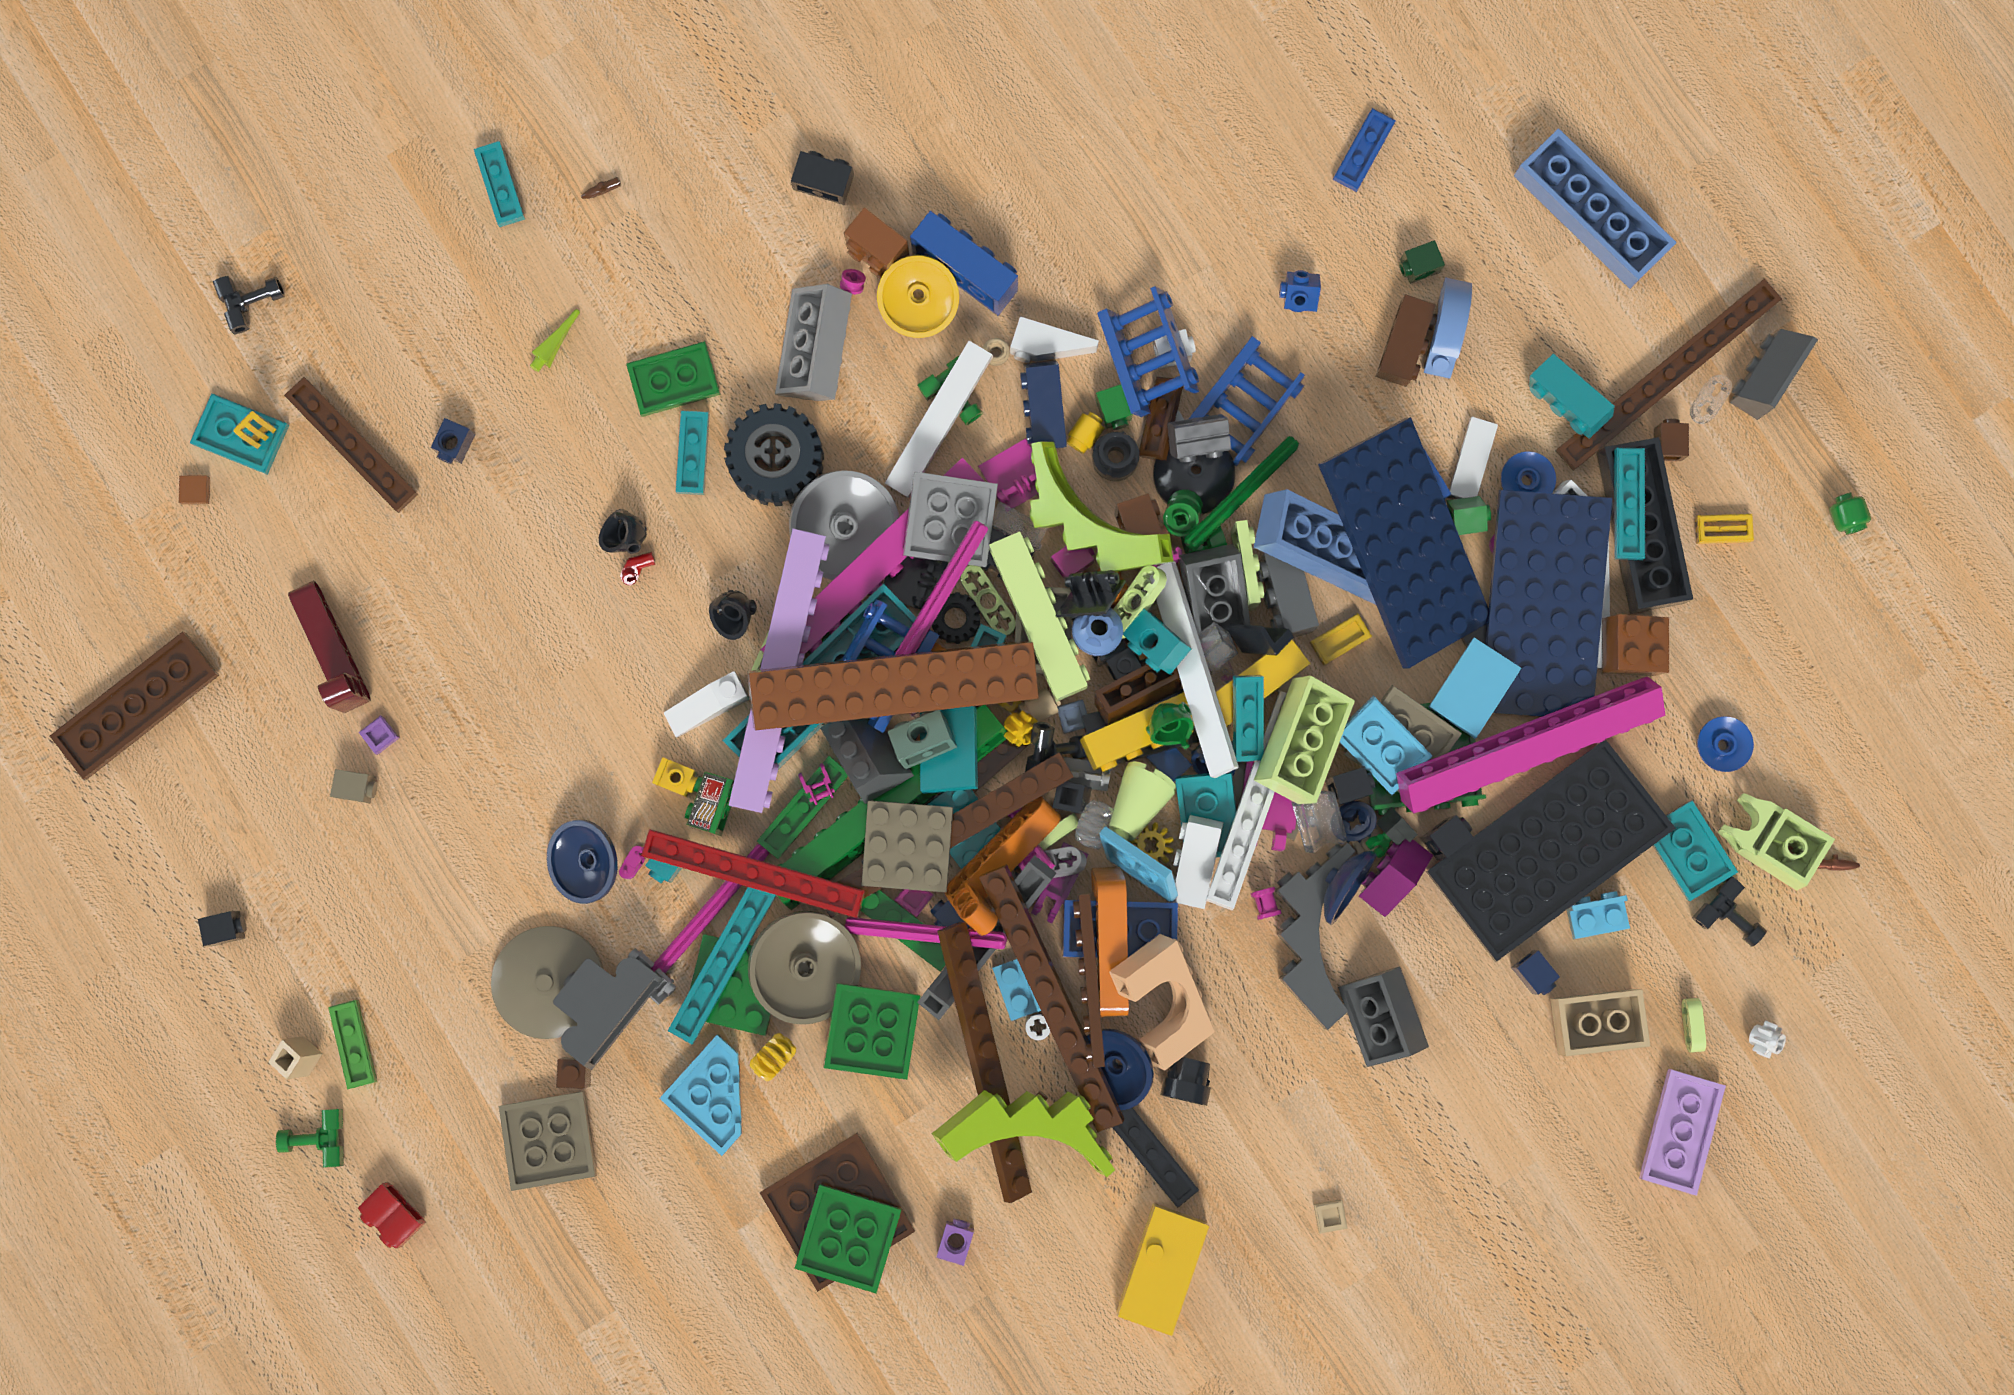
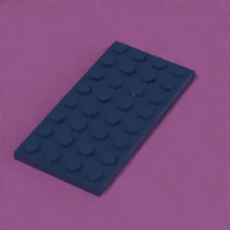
M1411 417L1402 419L1318 464L1403 669L1413 667L1487 624L1488 606Z
M1499 490L1485 645L1521 667V670L1493 713L1543 717L1595 696L1612 498Z

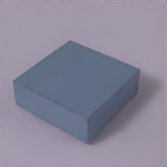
M1083 699L1057 707L1064 734L1084 729L1081 716L1086 715L1087 711Z

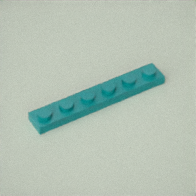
M750 887L747 888L667 1030L668 1032L692 1045L694 1044L777 895Z

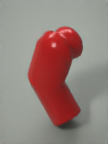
M652 551L626 560L620 574V578L625 585H634L642 568L656 565Z

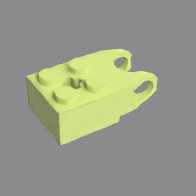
M1745 793L1741 794L1737 802L1743 806L1744 810L1751 817L1752 825L1750 830L1743 831L1724 824L1719 828L1718 833L1728 841L1736 853L1796 891L1807 886L1835 839L1786 808L1783 809L1771 801L1756 799ZM1789 845L1793 847V850L1791 852L1795 854L1790 853V851L1788 850Z

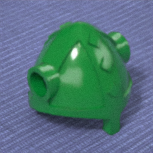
M1184 702L1179 705L1161 703L1154 709L1150 723L1146 727V731L1153 743L1159 745L1181 744L1185 750L1189 748L1188 739L1194 726L1193 719L1191 718L1192 713L1187 704Z

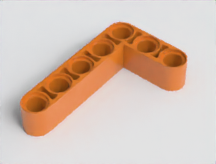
M1041 796L1025 805L948 883L947 892H944L960 918L981 936L988 934L994 929L998 917L985 900L988 895L979 877L1006 864L1011 872L1058 825L1061 819L1060 813L1052 808Z
M1120 867L1092 868V893L1096 901L1097 977L1101 1017L1128 1016L1129 999L1118 994L1109 971L1128 958L1126 880Z

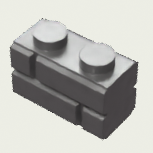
M1222 414L1169 422L1167 424L1170 453L1173 457L1180 459V462L1195 461L1197 455L1206 454L1207 458L1223 456L1222 451L1231 449L1228 418Z

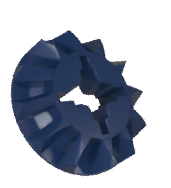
M1351 801L1343 804L1335 811L1332 818V827L1338 838L1344 839L1347 843L1350 841L1360 843L1362 839L1370 838L1373 830L1377 829V817L1373 808L1368 804L1360 801ZM1359 816L1361 825H1356L1351 830L1349 821L1354 822L1355 818Z

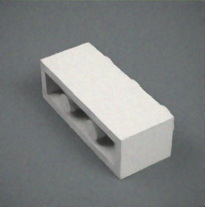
M1190 815L1188 823H1182L1179 839L1184 840L1182 850L1177 849L1174 866H1179L1177 876H1173L1178 896L1173 901L1174 903L1205 909L1207 902L1205 900L1211 884L1223 822Z

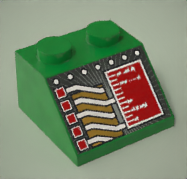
M704 772L703 777L699 776L694 787V792L697 793L694 804L689 803L685 813V819H688L686 825L722 837L732 806H729L734 780Z

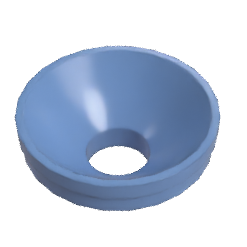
M1109 608L1106 614L1101 616H1078L1073 621V640L1079 649L1089 655L1103 656L1109 654L1116 649L1122 639V621L1119 615L1111 608ZM1094 620H1103L1107 624V632L1104 635L1099 636L1091 631V623Z

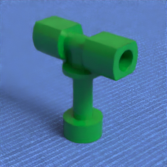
M959 356L947 363V369L936 377L932 374L917 385L927 401L937 395ZM967 400L959 417L965 425H969L981 417L983 411L977 403L971 405Z
M343 1109L322 1110V1127L317 1128L315 1134L293 1135L291 1129L278 1130L276 1134L277 1152H292L293 1146L316 1145L317 1150H323V1168L344 1166L343 1146H339V1129H343Z

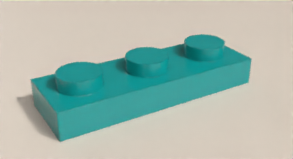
M500 141L474 149L498 226L503 227L525 220Z
M681 411L676 477L677 494H705L709 412Z
M1262 675L1233 676V750L1237 762L1261 761L1264 754V676Z

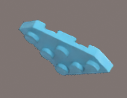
M716 1035L659 1099L721 1156L742 1134L739 1053L720 1035Z

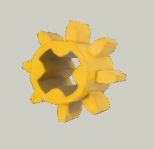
M1023 710L1020 714L1012 713L1004 722V728L1007 730L1004 737L1018 747L1021 744L1028 745L1031 743L1033 724L1037 723L1038 720Z

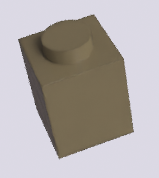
M335 769L330 797L371 803V798H374L377 792L375 776Z

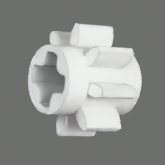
M1765 1021L1763 1026L1755 1025L1749 1036V1043L1754 1045L1752 1050L1767 1058H1770L1771 1053L1779 1054L1786 1042V1036L1781 1034L1782 1028L1769 1021Z

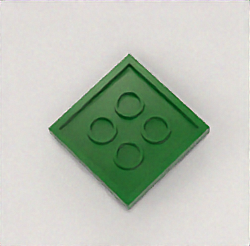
M703 934L690 989L719 937ZM749 945L706 1022L766 1036L771 1014L759 1003L749 983L748 960L753 946Z
M836 983L823 1068L907 1080L919 1008L917 1002L920 999V995Z
M820 1184L794 1269L877 1294L902 1208Z

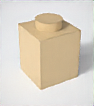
M304 1036L282 1039L270 1058L269 1063L287 1080L306 1077L311 1074L323 1053Z

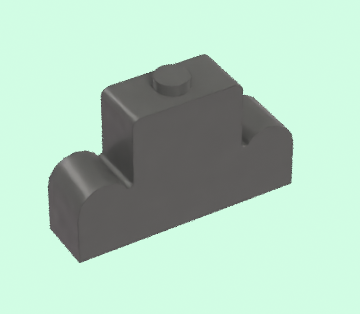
M635 958L623 959L616 968V977H613L591 959H586L576 972H572L565 979L564 987L553 1000V1004L577 1022V1026L569 1027L564 1031L561 1038L562 1048L583 1066L593 1070L664 979Z

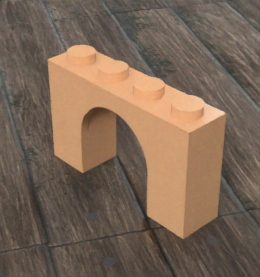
M1159 934L1109 971L1118 994L1134 1002L1138 1001L1159 984L1167 981L1170 983L1173 1001L1167 1017L1153 1030L1139 1039V1042L1147 1051L1152 1065L1165 1071L1215 1031L1210 1022L1212 1020L1211 1015L1205 1009L1201 1000L1202 993L1192 978V969L1186 963L1182 954V945L1174 938Z

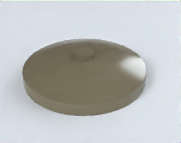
M813 911L789 913L771 922L755 940L748 960L749 983L759 1003L771 1015L792 1024H813L830 1018L836 983L858 986L861 974L860 953L849 931L832 917Z
M542 926L520 933L502 949L493 967L491 992L499 1014L513 1029L526 1036L538 1039L562 1037L564 1031L569 1027L577 1026V1022L553 1004V1000L564 987L565 979L572 972H576L586 959H591L603 968L598 953L584 937L566 928Z

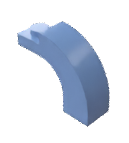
M1445 277L1438 300L1437 321L1424 365V373L1451 378L1456 359L1459 358L1468 323L1472 300V283Z

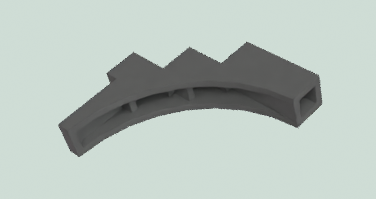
M1339 843L1334 845L1326 853L1329 857L1321 865L1317 861L1305 872L1308 875L1306 879L1300 872H1295L1293 875L1288 872L1277 882L1280 887L1275 891L1297 915L1295 919L1290 916L1279 926L1281 931L1277 935L1299 961L1291 960L1281 969L1283 975L1279 979L1323 1029L1326 1030L1331 1028L1348 1010L1336 995L1325 972L1320 952L1319 926L1324 897L1329 883L1325 880L1334 867L1339 870L1355 852L1349 843H1345L1342 846Z
M1035 855L1015 879L1027 909L1031 907L1057 874ZM998 919L992 931L1005 933ZM972 946L978 971L996 949ZM946 967L917 1002L938 1020L942 1018L954 1003Z

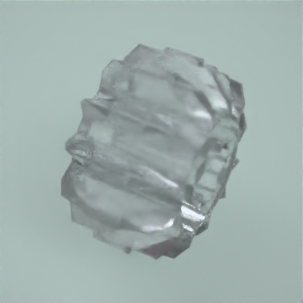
M1090 801L1085 806L1078 821V826L1075 830L1076 840L1088 848L1100 849L1103 845L1099 833L1105 826L1109 828L1114 809L1103 802Z

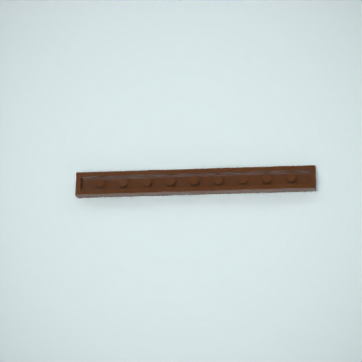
M1764 278L1612 404L1615 406L1613 417L1590 439L1584 434L1576 433L1555 451L1572 471L1577 469L1781 301L1780 295Z
M1057 753L954 813L950 849L1073 778L1074 776L1061 753ZM863 867L836 882L864 890L865 895L863 899L884 888L862 886ZM826 910L830 917H834L835 915L839 914L837 912Z
M1007 864L982 874L979 877L1078 1092L1091 1107L1088 1111L1093 1117L1092 1122L1097 1132L1122 1124L1125 1118L1101 1067L1093 1068L1092 1061L1087 1062L1085 1044H1090L1088 1038L1084 1033Z
M957 922L937 932L977 1094L980 1095L984 1090L992 1095L998 1094L1008 1107L1010 1100L966 922ZM1016 1136L991 1142L990 1147L1004 1202L1013 1203L1032 1193L1019 1137Z

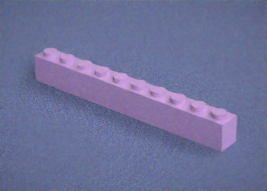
M792 529L760 670L799 666L803 663L805 654L799 653L801 642H808L811 627L806 626L807 616H814L817 599L812 598L814 587L820 588L823 572L818 571L820 560L826 561L830 544L825 543L826 536ZM751 711L729 806L762 813L763 807L769 808L773 792L767 791L770 780H776L779 764L774 763L776 752L782 753L785 736H780L782 728L755 731Z

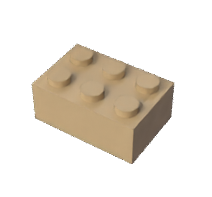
M1642 989L1550 999L1558 1055L1573 1056L1651 1047Z

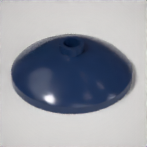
M588 820L566 822L553 833L548 844L546 860L550 878L556 889L568 900L580 904L596 902L605 897L615 883L618 870L616 850L608 834L600 826Z
M1372 850L1349 858L1339 870L1334 867L1328 874L1325 881L1329 883L1324 897V917L1328 924L1333 925L1362 885L1361 882L1369 873L1377 856Z
M1102 1029L1105 1067H1101L1120 1110L1130 1109L1142 1102L1152 1087L1154 1072L1151 1059L1141 1043L1131 1035L1116 1029ZM1089 1033V1034L1086 1035V1036H1087L1088 1041H1089V1043H1090V1033ZM1116 1059L1120 1060L1122 1065H1119Z

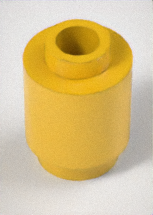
M1089 412L1088 415L1082 413L1067 434L1069 438L1066 443L1076 451L1084 454L1087 449L1090 450L1105 429L1101 425L1103 420L1092 412Z

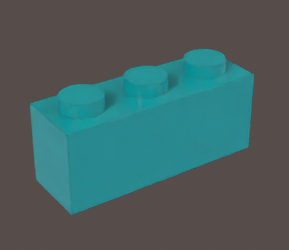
M1554 353L1530 375L1529 389L1531 393L1540 400L1543 398L1550 405V409L1554 414L1566 418L1576 433L1584 434L1590 439L1613 417L1615 406Z

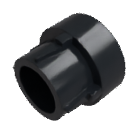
M1124 431L1105 434L1094 445L1092 455L1094 469L1102 478L1109 481L1127 479L1134 473L1139 462V448L1136 442ZM1111 451L1121 452L1124 459L1119 463L1111 462L1108 458V454Z
M1182 1057L1171 1065L1170 1070H1168L1167 1077L1163 1079L1160 1095L1207 1106L1211 1087H1209L1210 1080H1208L1210 1064Z

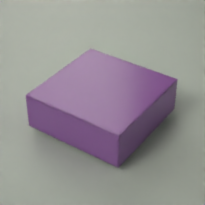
M379 716L359 732L376 755L400 738L384 716Z

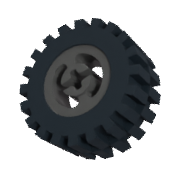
M774 403V408H768L766 404L759 405L760 410L757 412H753L751 408L745 412L747 415L745 419L742 420L740 417L734 422L736 425L735 430L729 429L727 437L729 442L724 445L726 458L724 459L729 474L740 491L744 492L753 501L757 499L760 504L767 506L768 502L774 503L775 507L783 506L782 502L789 501L790 504H793L801 490L817 478L818 474L822 475L824 452L817 430L813 423L810 424L808 417L803 413L799 415L793 407L788 406V409H783L782 404ZM771 436L783 437L791 443L789 448H785L783 443L776 439L775 446L779 453L775 455L777 468L782 467L787 460L791 461L784 469L775 472L763 470L756 464L758 460H763L768 467L772 468V460L769 455L773 451L771 440L768 439L763 442L761 447H757L762 440Z

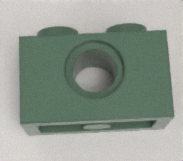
M940 710L926 711L919 718L910 722H900L888 731L897 759L905 769L957 748L947 719ZM927 733L923 740L916 741L919 734Z

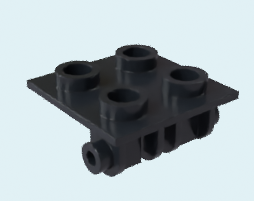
M907 556L901 562L904 567L893 578L887 575L883 584L903 604L921 610L949 562L916 557L911 559Z
M1113 570L1085 572L1084 574L1071 573L1069 577L1065 578V586L1070 588L1071 592L1056 613V618H1076L1084 615L1101 616L1106 614L1125 585L1126 580H1119V574L1117 572L1114 573Z

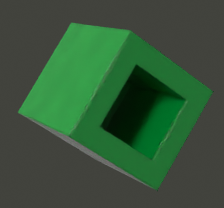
M1122 385L1096 392L1095 401L1105 429L1112 427L1113 430H1118L1128 426V422L1132 420L1133 414L1130 412Z
M1480 496L1447 500V507L1458 535L1488 531L1487 521H1491L1490 506L1486 505Z

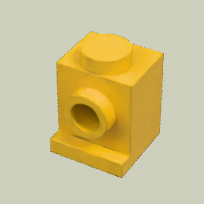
M662 757L652 783L687 797L689 792H694L695 783L698 778L695 777L697 771ZM674 773L681 775V779L677 783H673L671 780Z

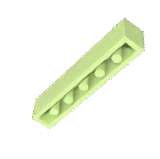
M1017 532L989 544L991 555L1030 642H1033L1034 653L1055 701L1057 702L1087 689L1086 681L1090 680L1089 674L1084 664L1079 666L1075 656L1079 652L1074 640H1068L1064 630L1068 629L1064 617L1056 618L1055 616L1056 612L1053 604L1056 603L1051 588L1045 589L1041 579L1045 578L1040 563L1034 564L1030 553H1033L1034 550L1029 538H1023L1021 532Z

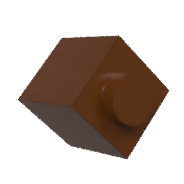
M1665 419L1663 423L1654 428V438L1659 437L1664 461H1682L1689 456V423H1680L1679 419Z
M563 1057L557 1060L556 1088L585 1089L591 1086L590 1069L574 1058Z

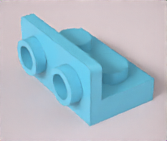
M1613 891L1600 894L1601 899L1591 901L1590 896H1587L1568 908L1567 915L1572 938L1579 939L1630 929L1624 902L1628 901L1627 895L1618 896V892Z
M1017 959L992 968L1011 1021L1041 1011Z

